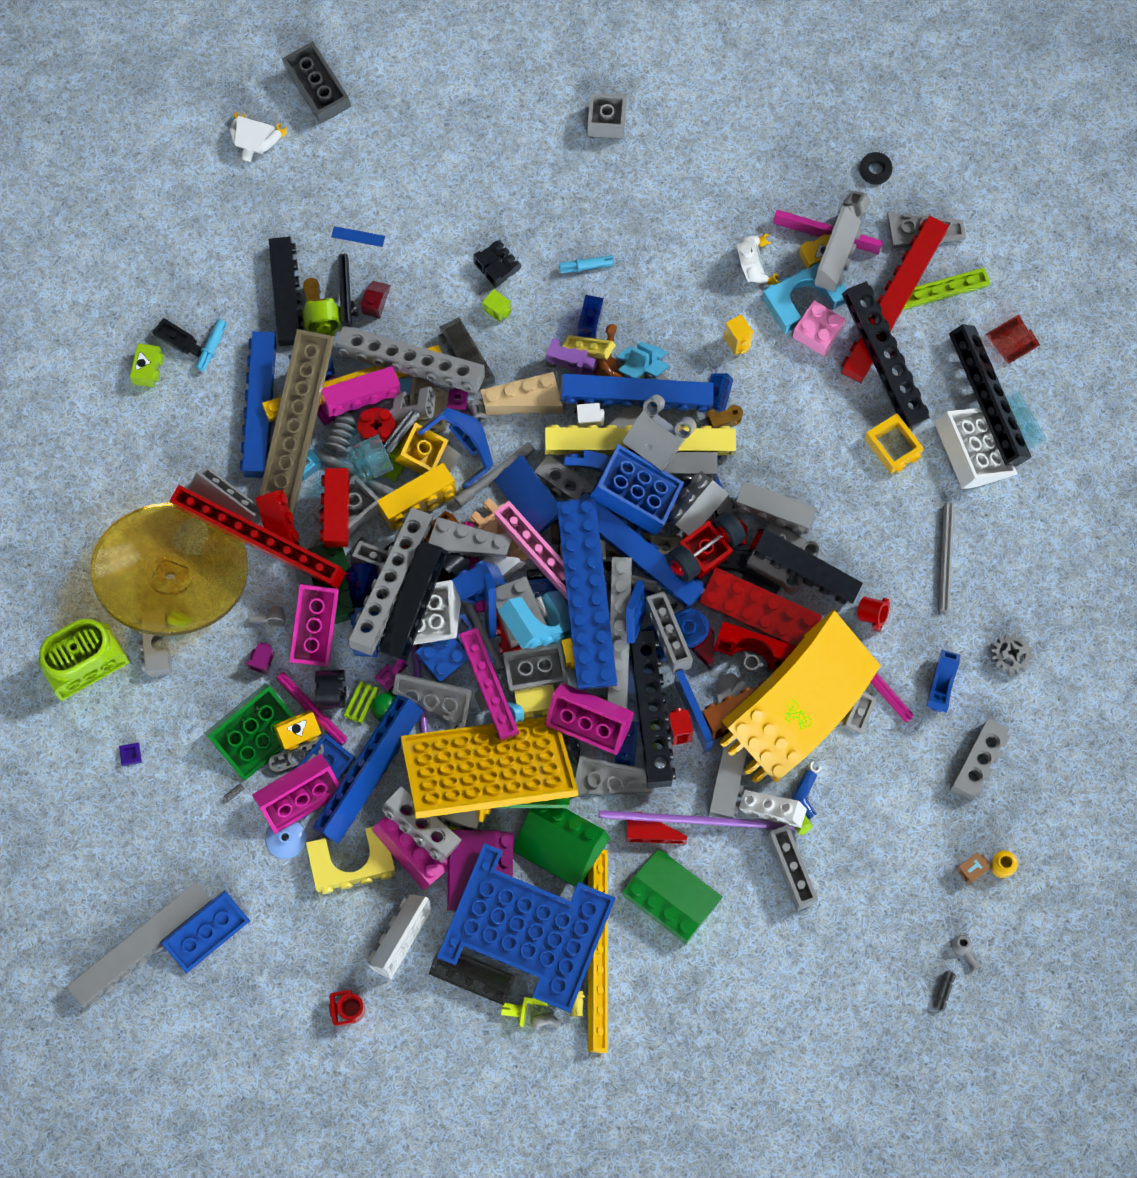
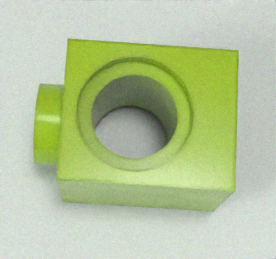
M495 289L482 301V309L499 322L503 318H508L512 312L511 301Z

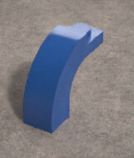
M941 649L926 705L935 712L947 713L950 694L960 663V654Z

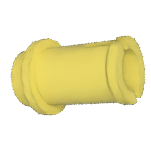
M579 991L570 1016H584L583 998H586L584 991Z

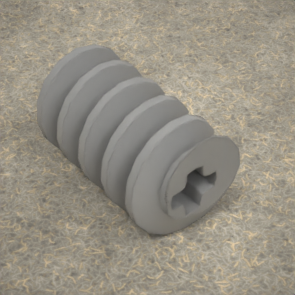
M344 412L335 417V423L332 424V430L329 431V436L326 438L327 443L323 445L324 448L334 453H346L347 449L343 446L350 445L346 439L351 440L353 438L349 432H356L352 426H357V421H355L351 414Z

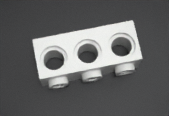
M748 790L744 791L739 809L748 817L800 828L807 810L797 800Z

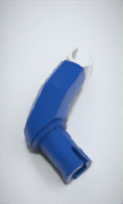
M814 761L807 766V771L799 780L791 798L792 800L799 801L807 809L805 815L808 819L817 815L807 800V796H809L810 790L817 778L816 773L821 770V766H818L816 770L812 768Z

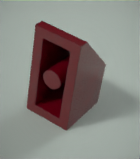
M372 281L366 288L361 302L362 314L381 318L391 285Z
M710 626L705 640L691 648L693 653L709 670L713 666L715 639L714 631Z

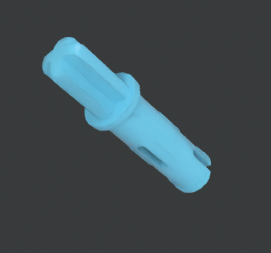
M613 255L582 260L576 258V261L559 263V271L562 274L570 272L580 273V271L614 267Z
M221 319L216 320L204 348L200 350L202 354L196 364L198 370L205 371L210 359L214 358V352L227 327L225 321Z

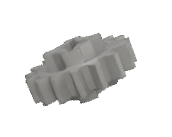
M1007 633L1004 639L998 637L997 642H994L992 645L994 649L990 652L991 655H995L991 659V662H997L995 669L1001 667V673H1004L1006 670L1008 671V676H1011L1012 672H1015L1016 676H1018L1020 670L1026 672L1027 667H1030L1032 664L1030 660L1034 658V655L1030 654L1033 647H1027L1029 640L1023 642V636H1020L1018 639L1016 638V633H1013L1012 637H1009ZM1004 645V646H1005V647H1004V650H1005V651H1002L1001 653H999V652H1000V648ZM1024 656V661L1020 664L1019 658Z

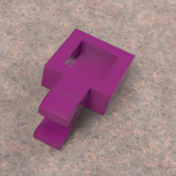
M398 659L392 667L386 664L374 679L390 692L394 688L396 674L402 672L408 666L407 662Z

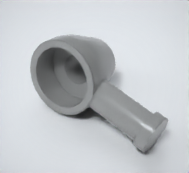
M272 606L267 615L250 614L249 624L267 623L270 626H284V610L280 606Z
M966 935L956 936L951 944L952 950L957 955L965 957L972 972L979 969L981 966L976 962L971 953V939ZM961 940L966 942L967 945L965 947L960 945Z

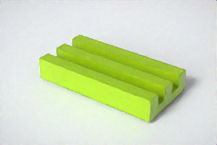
M360 681L344 717L363 724L371 707L372 700L378 692V688ZM362 688H365L353 715H350ZM369 690L372 691L360 718H357Z

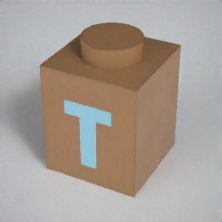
M977 852L962 863L956 871L969 886L988 872L990 869L989 861L984 855H980Z

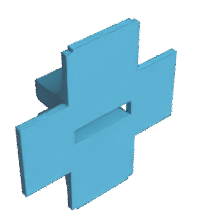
M639 342L637 348L629 346L616 356L617 359L625 362L618 371L630 378H639L645 372L657 378L670 367L669 364L660 361L668 352L657 346Z

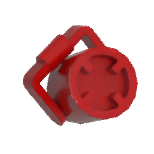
M866 596L863 597L857 609L858 620L873 624V630L881 632L888 618L890 600L887 598L878 600Z
M352 990L330 994L329 1012L333 1025L354 1024L363 1018L365 1014L364 1002L358 995L352 993ZM342 996L336 1003L335 997ZM338 1013L344 1021L338 1022Z

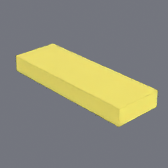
M568 335L562 347L568 349L577 348L581 352L582 349L588 351V357L605 360L609 358L616 346L613 341Z

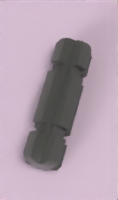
M946 971L944 973V981L941 982L937 995L938 999H936L934 1004L936 1010L944 1011L946 1008V1001L949 999L953 986L952 983L956 977V974Z

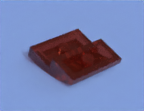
M1019 314L986 333L1008 364L1040 345L1032 330L1027 329Z

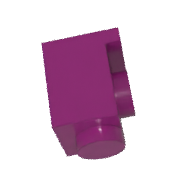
M458 388L449 389L447 408L467 414L468 392Z
M264 642L258 644L256 649H253L251 652V661L247 660L246 662L248 669L267 675L275 655L273 648H271L272 646Z

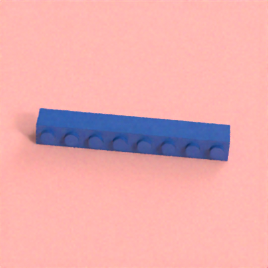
M252 331V338H249L248 342L251 355L247 357V365L250 367V371L246 373V383L249 385L248 390H245L247 407H244L243 415L246 418V425L242 426V435L245 436V441L241 443V453H244L243 460H240V471H243L246 478H263L270 449L271 422L267 419L262 403L273 399L277 338L275 332Z
M562 374L560 401H565L566 404L583 402L584 404L600 403L603 406H614L616 404L625 408L633 406L643 408L644 403L652 395H660L665 401V406L662 410L678 408L679 411L697 409L698 412H707L713 406L714 383ZM651 402L652 407H658L655 402Z
M587 492L580 497V499L590 498ZM596 501L600 538L623 557L632 558L634 566L650 579L656 580L662 589L684 607L692 608L703 595L704 584L697 578L689 582L681 581L670 569L666 560L667 554L663 555L660 553L657 545L651 541L648 543L643 539L644 535L638 530L633 531L625 519L622 517L620 519L614 515V511Z
M397 695L312 828L326 839L339 844L341 839L344 838L348 828L367 802L368 797L373 789L376 788L384 772L387 771L393 758L397 755L402 746L401 736L409 735L414 725L419 721L423 710L412 700Z

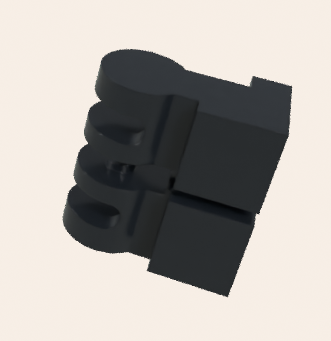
M501 240L495 241L482 252L478 251L473 254V263L483 275L485 274V277L495 288L506 281L508 277L518 272L522 266L519 261H514V255L509 254L510 251L506 247L503 248L504 244Z

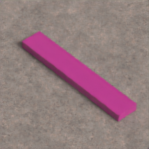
M776 210L773 224L817 237L825 234L830 235L834 228L832 225L781 210ZM861 234L860 239H855L854 244L857 245V249L879 255L883 241Z
M478 627L460 633V640L500 742L519 735Z

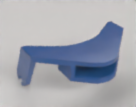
M445 408L422 426L417 433L419 435L424 434L436 423L444 419L451 423L449 429L472 456L478 453L483 467L462 484V487L466 489L491 469L493 460L481 423L473 416Z

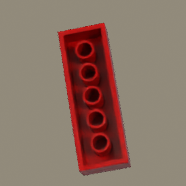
M715 567L699 602L707 608L794 646H798L805 637L804 635L823 618V615Z

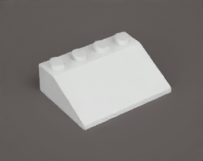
M981 408L947 411L934 422L962 489L979 487L1017 474L1015 466L1004 464Z
M453 581L436 583L413 645L455 639L457 637L461 599ZM380 595V596H379V599H384V598H386L387 596H386V595ZM386 625V627H385V629H384V631H383V634H382V636H381L382 638L385 636V633H386V630H387V625Z
M410 894L408 899H403L399 906L401 911L398 916H393L389 923L391 928L387 934L383 933L378 942L380 944L378 950L373 951L368 959L371 969L390 980L432 911L429 898L425 896Z

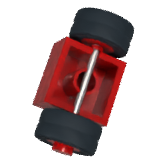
M724 512L715 518L712 524L710 521L706 522L680 541L677 547L666 555L667 563L672 572L683 582H689L696 576L698 579H701L729 558L734 551L733 548L746 539L745 530L733 514Z

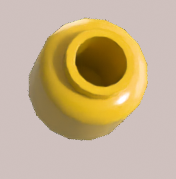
M1006 850L997 852L990 862L992 873L999 878L1011 877L1018 868L1016 856Z

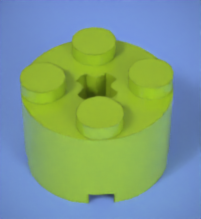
M327 298L315 302L308 301L304 304L302 316L305 331L335 336L337 331L341 332L342 323L339 306L334 303V299Z

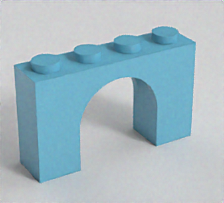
M820 262L808 269H801L792 277H785L776 285L772 284L765 288L762 299L784 334L794 330L802 318L790 298L791 294L800 287L808 286L819 290L832 310L845 304L842 293L847 288L844 283H842L841 287L837 286L835 292L814 285Z
M559 591L547 592L542 596L549 617H544L547 625L541 623L532 614L522 597L509 599L498 610L522 649H534L537 646H547L551 643L558 644L561 643V640L572 638L569 607Z

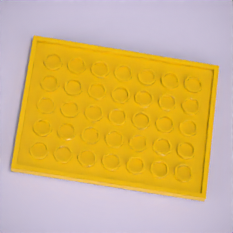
M547 716L524 719L522 722L516 723L519 735L501 742L494 724L401 736V745L416 818L578 796V788L562 732L546 726Z

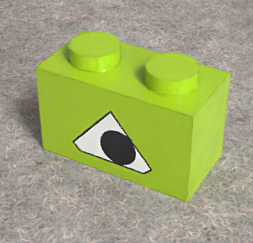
M137 344L130 373L132 384L155 388L156 382L160 380V365L164 363V354L160 346Z

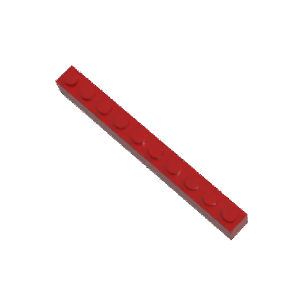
M930 215L927 221L923 220L918 228L920 230L919 235H914L912 238L910 251L906 250L901 259L903 260L902 265H897L893 275L895 277L893 281L889 280L884 290L887 292L884 296L880 295L877 300L881 306V313L884 319L889 323L890 332L948 230V224ZM868 317L870 323L874 324V320ZM876 334V338L882 342V337ZM860 338L858 342L854 341L850 349L852 354L850 357H845L841 366L844 367L843 375L862 384L873 362L862 338Z
M178 485L169 500L177 509L332 588L338 589L346 575V572L340 566L181 485Z

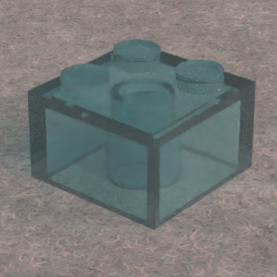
M379 434L346 448L347 458L355 468L354 473L363 483L394 470Z

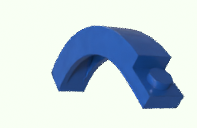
M584 450L581 452V458H579V454H567V457L562 458V466L584 467L602 472L610 456ZM634 524V530L648 532L645 529Z

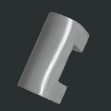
M430 386L421 388L418 404L410 405V397L407 392H401L394 397L392 417L395 420V424L399 425L410 409H415L420 414L415 422L431 419L434 414L436 397L433 388Z

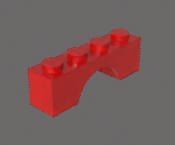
M723 621L713 650L729 656H733L740 651H751L762 656L766 660L769 669L776 671L797 646Z

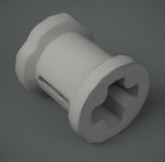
M474 399L467 403L471 416L475 417L479 422L487 419L483 411V401L481 399Z

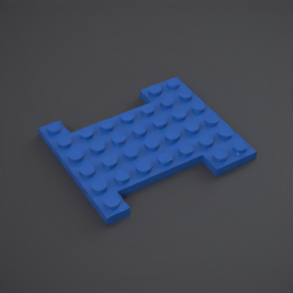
M484 843L437 958L456 966L463 947H466L538 977L539 980L532 998L571 1013L616 898L578 882L571 901L495 870L503 851Z

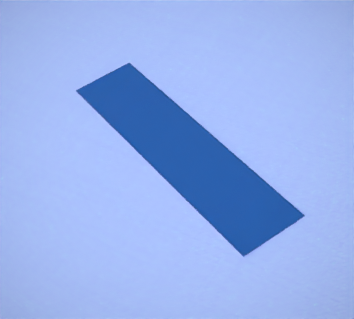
M334 226L331 235L332 238L383 247L385 240L383 235Z

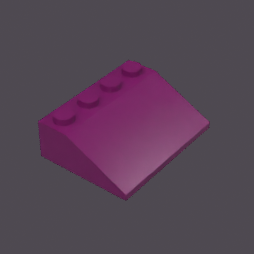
M451 830L461 839V842L448 857L447 911L456 912L484 843L503 851L495 870L513 877V833L487 830Z

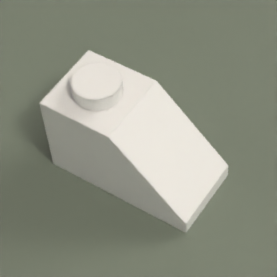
M486 557L482 560L497 565L504 580L508 579L526 564L525 560L515 557Z

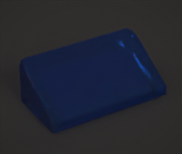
M712 373L709 383H714L713 406L711 410L714 409L721 412L726 410L733 378L728 373Z

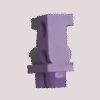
M552 338L546 354L547 366L554 368L555 365L565 368L568 374H595L596 359L588 357V351L582 349L581 352L577 348L568 349L562 347L559 340Z

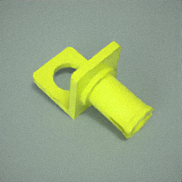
M524 997L521 1005L503 1002L501 1015L519 1017L520 1027L524 1028L528 1004L548 1007V1004L537 999Z

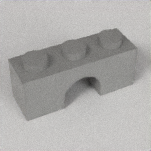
M164 613L141 616V622L138 623L139 634H142L143 641H140L141 653L144 652V659L141 660L142 670L146 671L149 677L171 674V656L168 650L154 649V644L159 638L169 637L167 617Z

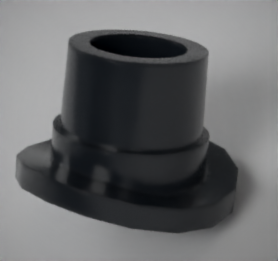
M570 737L564 743L569 759L576 764L580 758L579 739Z

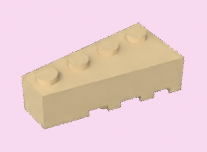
M553 372L480 390L486 415H510L513 413L563 414V403L560 401V393Z

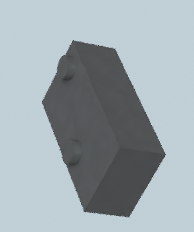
M313 41L282 58L286 71L320 124L351 107L348 95Z

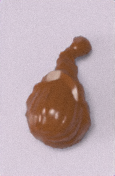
M609 324L605 331L608 337L607 340L613 342L617 329L615 324ZM611 354L607 360L596 358V376H626L618 371L620 366Z

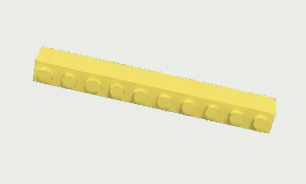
M549 425V427H545L544 432L545 454L581 455L582 451L587 450L612 455L618 444L626 449H630L622 441L633 425H627L625 428H617L616 425H608L606 428H598L597 425H588L587 428H579L578 425H569L568 428L560 427L559 425ZM682 426L685 431H689L688 426ZM701 426L696 428L685 439L677 452H717V455H734L736 452V428H731L730 426H720L719 428Z

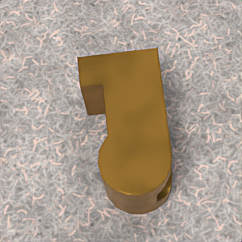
M315 278L306 279L303 283L307 302L325 300V298L320 299L319 297L321 289L318 280Z
M731 405L727 410L715 413L714 409L706 412L705 418L708 425L712 428H719L720 426L733 427L741 422L743 409L738 405Z

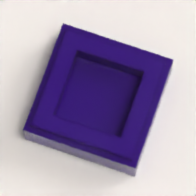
M139 742L119 746L122 766L142 763Z

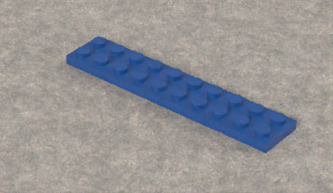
M595 498L557 502L577 687L578 690L617 686Z

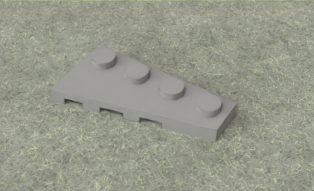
M888 211L887 218L892 248L911 246L910 242L914 235L918 236L920 230H918L923 220L927 221L929 216H911V214L907 213L894 214V212ZM939 217L938 220L949 225L941 243L965 240L966 234L963 220Z
M437 517L428 543L449 551L448 554L462 553V555L470 556V554H480L481 557L506 558L512 538Z
M400 673L396 674L393 694L409 698L415 704L424 707L425 710L431 713L434 712L442 716L443 719L458 724L461 728L467 726L473 694L472 689Z

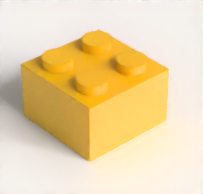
M415 422L406 433L394 461L422 475L437 466L448 440L430 430L419 435L417 431L422 426Z

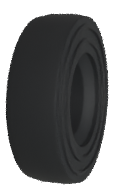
M880 152L867 154L862 159L859 167L861 177L866 182L874 185L886 182L890 178L893 169L890 158ZM872 163H879L883 167V171L879 174H874L869 170V166Z

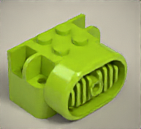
M92 619L76 620L49 635L40 647L38 660L44 676L60 701L67 699L130 663L109 625Z

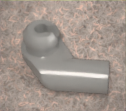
M543 1013L532 1018L531 1027L534 1030H540L542 1026L548 1024L558 1030L562 1020L549 1013Z

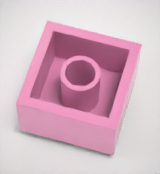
M814 300L795 327L793 338L825 356L843 330L846 319Z

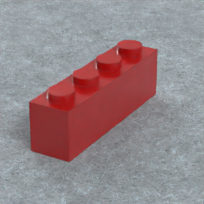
M325 468V475H321V485L324 487V493H321V505H324V511L320 512L321 523H324V527L320 529V541L324 542L325 548L348 547L349 470L348 468Z

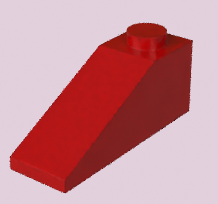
M627 820L626 842L687 843L686 835L661 822Z

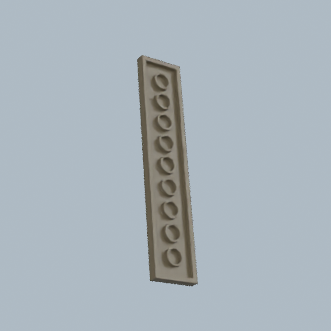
M297 329L259 493V496L283 490L288 498L287 505L293 517L335 338L331 335Z

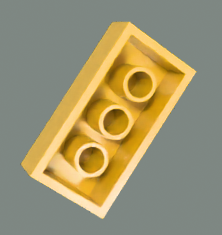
M441 463L377 500L380 515L391 532L398 529L401 530L404 515L409 513L411 507L423 512H431L437 509L442 502H449L454 499L457 494L455 480L445 464Z

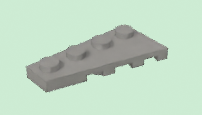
M583 756L579 758L575 776L578 795L654 792V788H647L646 772L644 769Z

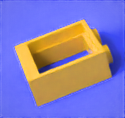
M898 413L866 432L864 438L890 474L895 471L897 473L901 472L906 468V464L909 462L915 463L922 457L923 446ZM897 427L913 450L893 461L878 439Z

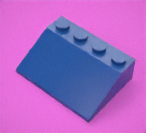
M618 444L596 481L589 497L595 498L598 503L651 534L656 535L665 525L684 482L664 470L661 471L652 463Z

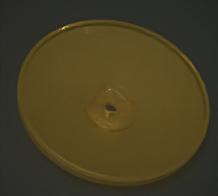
M161 503L136 509L114 522L103 533L95 546L90 572L92 586L98 601L115 620L142 633L176 636L204 629L230 612L245 589L248 576V559L242 541L177 509L172 503ZM170 574L176 576L174 579L165 578L167 575Z

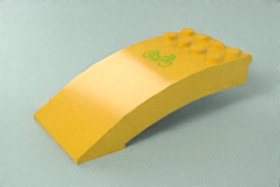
M834 609L804 635L805 637L794 651L759 688L722 720V723L730 732L721 739V746L726 747L737 738V741L727 751L729 755H735L744 747L754 758L744 768V772L751 774L759 766L762 767L751 778L754 783L761 781L766 775H769L777 783L810 754L851 710L881 667Z

